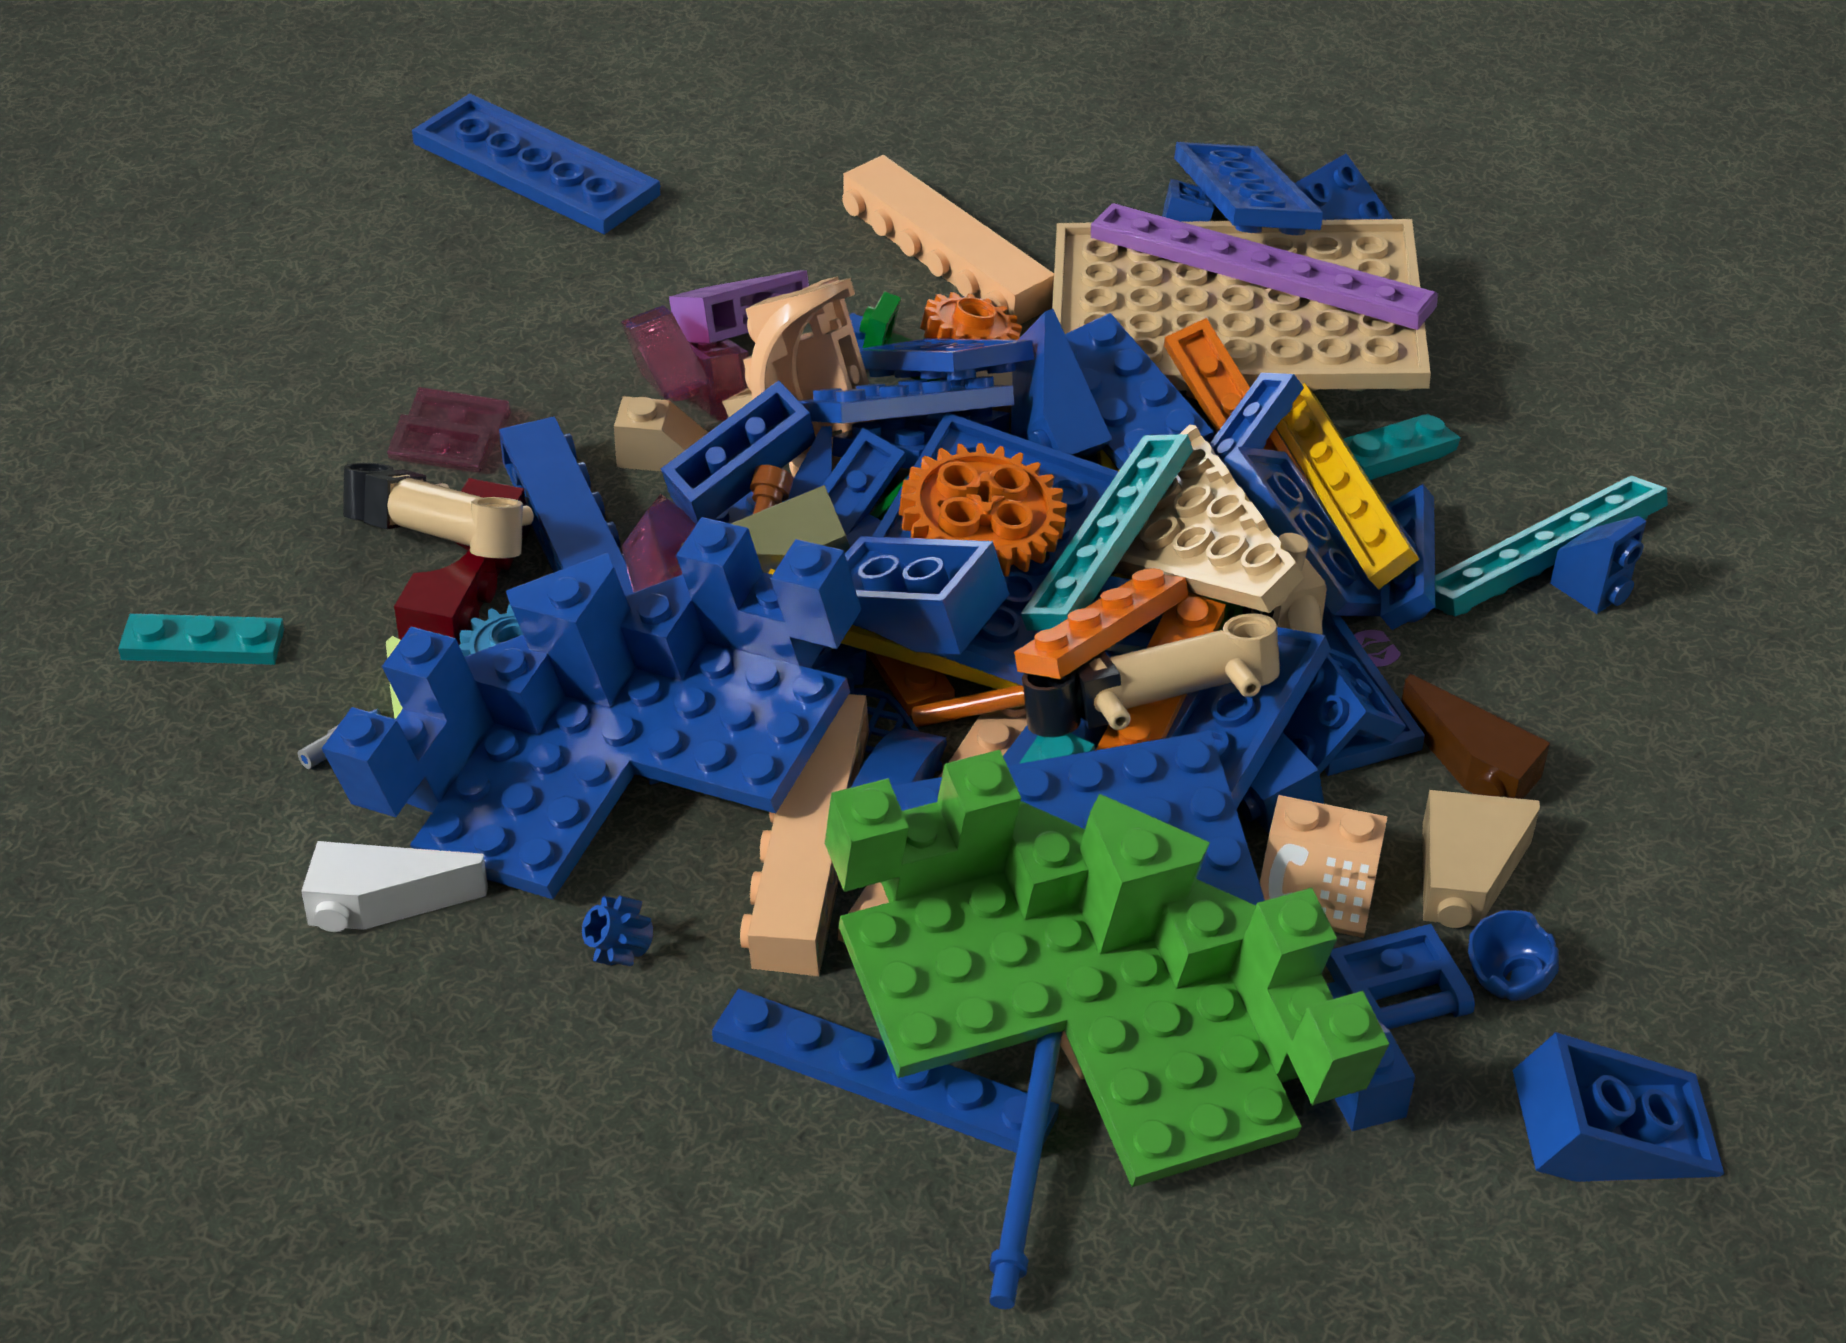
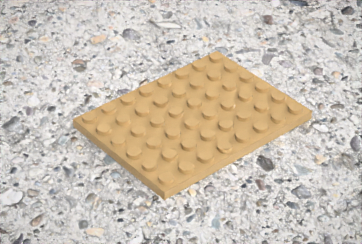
M1412 219L1322 220L1321 230L1306 229L1304 235H1288L1279 232V228L1262 227V232L1246 233L1236 230L1235 226L1229 221L1184 222L1420 287ZM1057 223L1052 309H1054L1064 333H1069L1111 313L1177 390H1190L1165 349L1164 338L1205 318L1212 325L1249 387L1252 386L1260 373L1294 374L1301 384L1305 383L1311 391L1318 389H1347L1350 391H1363L1365 389H1396L1399 391L1430 389L1431 372L1425 322L1418 330L1100 241L1091 238L1092 223Z

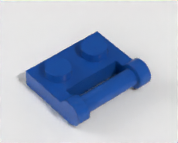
M1432 924L1332 949L1326 963V967L1334 981L1347 993L1353 994L1364 991L1377 1020L1388 1030L1452 1013L1456 1018L1471 1014L1475 1009L1474 996L1470 986ZM1438 984L1442 990L1439 993L1379 1008L1375 1001Z

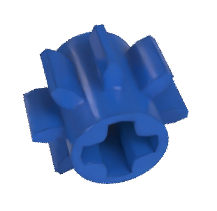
M603 896L601 905H596L587 912L582 925V937L587 946L596 948L593 957L594 962L606 965L621 964L631 967L634 964V957L642 956L648 950L653 938V925L651 918L639 914L642 901L624 896H619L617 899Z

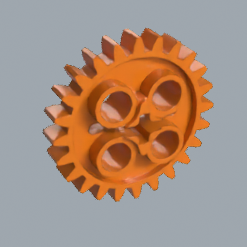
M978 443L976 452L971 453L962 444H958L956 455H951L945 449L940 448L938 449L937 461L924 456L922 457L921 468L913 466L910 468L909 480H904L902 485L899 515L903 516L902 530L911 531V538L993 541L1003 575L1008 577L1011 565L1014 564L1023 572H1027L1030 559L1042 564L1045 561L1046 551H1056L1058 539H1062L1067 504L1061 502L1063 489L1052 488L1054 476L1052 474L1039 476L1041 466L1039 462L1028 466L1023 465V453L1019 452L1010 459L1004 457L1005 451L1003 446H999L994 454L986 452L983 443Z

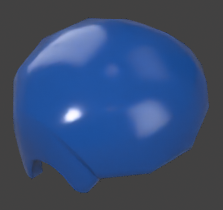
M1501 910L1483 918L1469 934L1468 955L1473 972L1479 983L1500 999H1508L1510 1001L1527 1000L1543 992L1559 971V950L1556 947L1554 936L1551 933L1548 934L1530 912ZM1510 971H1512L1509 982L1506 980V976Z

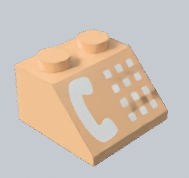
M1278 795L1260 879V887L1265 901L1312 888L1334 932L1364 938L1388 816Z

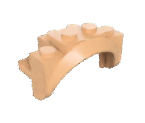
M837 276L821 280L802 290L767 298L745 309L748 317V332L751 339L756 343L752 356L743 359L746 368L745 380L749 390L752 392L753 399L778 380L798 401L813 399V390L829 388L852 390L856 389L858 385L869 384L844 299L855 295L851 278L839 281ZM807 323H809L812 332L802 334ZM812 422L815 436H817L822 426H832V432L838 430L846 432L852 429V424L860 423ZM810 447L789 462L793 478L796 476ZM832 456V471L842 457Z

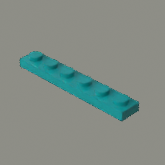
M1188 434L1144 435L1021 612L1027 631L1051 629L1068 619V614L1072 611L1086 608L1092 604L1193 452Z
M1631 475L1435 575V608L1448 615H1462L1493 596L1504 594L1508 588L1530 577L1538 576L1545 569L1553 566L1558 549L1588 529L1636 516L1645 520L1648 515L1668 506L1667 488Z

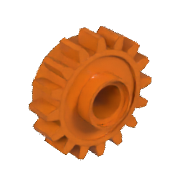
M951 292L949 298L937 294L935 300H927L920 329L925 331L924 338L1018 340L1022 325L1017 324L1018 317L1016 315H1006V307H994L988 298L982 300L975 298L973 294L969 293L967 297L961 298L957 293Z

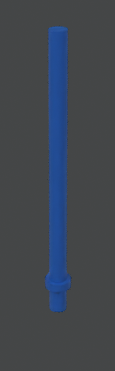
M1063 1031L1037 1038L999 1249L992 1252L989 1265L991 1272L994 1273L989 1302L999 1309H1011L1014 1307L1019 1279L1023 1278L1027 1273L1029 1261L1027 1256L1024 1255V1248Z

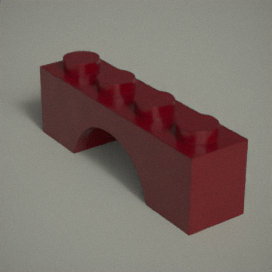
M468 478L461 492L483 498L502 497L521 501L523 506H526L524 488ZM531 524L522 526L523 539L528 536ZM457 543L468 550L458 561L438 570L413 573L394 605L399 639L401 640L410 627H415L456 638L460 645L459 634L461 630H471L470 620L474 617L479 618V610L483 602L490 603L493 600L497 588V577L501 570L510 569L514 557L488 558L476 556L470 552V546Z

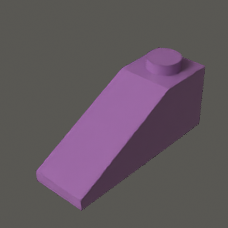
M807 270L703 287L669 296L676 341L713 343L749 333L747 328L748 317L745 309L767 298L799 291L808 287Z

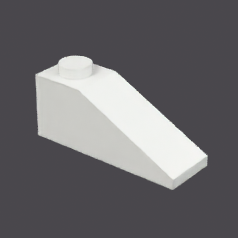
M317 841L301 892L308 925L318 926L329 932H339L345 928L364 930L485 897L488 883L484 854Z

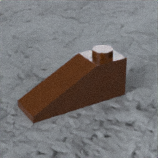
M1410 674L1405 679L1402 704L1425 734L1424 743L1465 790L1476 795L1524 799L1543 775L1550 742L1419 677Z

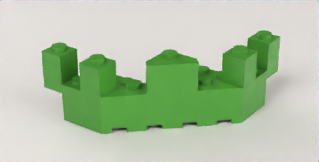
M1000 750L945 763L937 802L908 810H901L888 778L831 793L825 845L843 891L881 882L889 903L841 915L839 930L897 1078L1041 1038L1050 1033L1065 1031L1131 1187L1296 1138L1302 1126L1281 1083L1299 1078L1312 1105L1367 1089L1389 1046V1042L1364 991L1334 999L1322 976L1337 937L1313 889L1301 890L1258 902L1254 905L1204 883L1197 878L1210 843L1206 840L1102 794H1099L1090 811L1086 828L1083 829L1021 801L1019 791Z

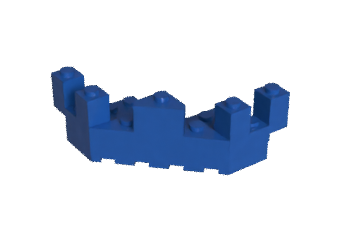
M701 517L676 554L682 575L625 596L608 552L506 590L510 606L523 635L464 657L456 638L410 627L382 665L403 708L397 718L393 719L351 707L321 749L352 805L395 818L406 803L432 812L411 842V848L484 854L487 880L553 900L635 774L776 814L850 693L846 677L811 669L824 646L835 649L839 647L861 611L844 550L795 539L772 575L762 571L749 528Z

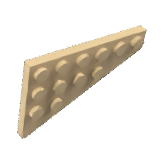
M1188 425L1180 434H1188L1193 452L1113 572L1132 577L1135 572L1143 569H1161L1165 575L1186 577L1188 592L1270 613L1274 608L1285 602L1288 594L1304 577L1295 560L1285 550L1279 538L1272 533L1265 519L1254 504L1249 501L1243 489L1234 481L1231 473L1219 456H1216L1208 441L1204 440L1197 426Z

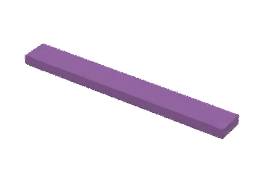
M1112 203L1091 224V238L1416 330L1421 327L1437 307L1438 293L1115 203Z

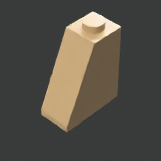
M1429 790L1423 819V921L1440 922L1446 927L1460 928L1466 925L1477 926L1485 918L1532 842L1540 810L1539 801Z

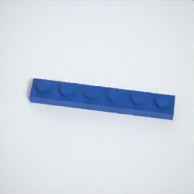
M741 989L736 991L712 1029L714 1042L1017 1153L1027 1098L1026 1092L948 1064L897 1078L882 1040ZM1051 1101L1043 1145L1059 1112V1104Z

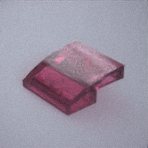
M418 387L409 415L401 414L387 455L390 459L480 473L500 437L499 429L504 428L511 414L509 402Z

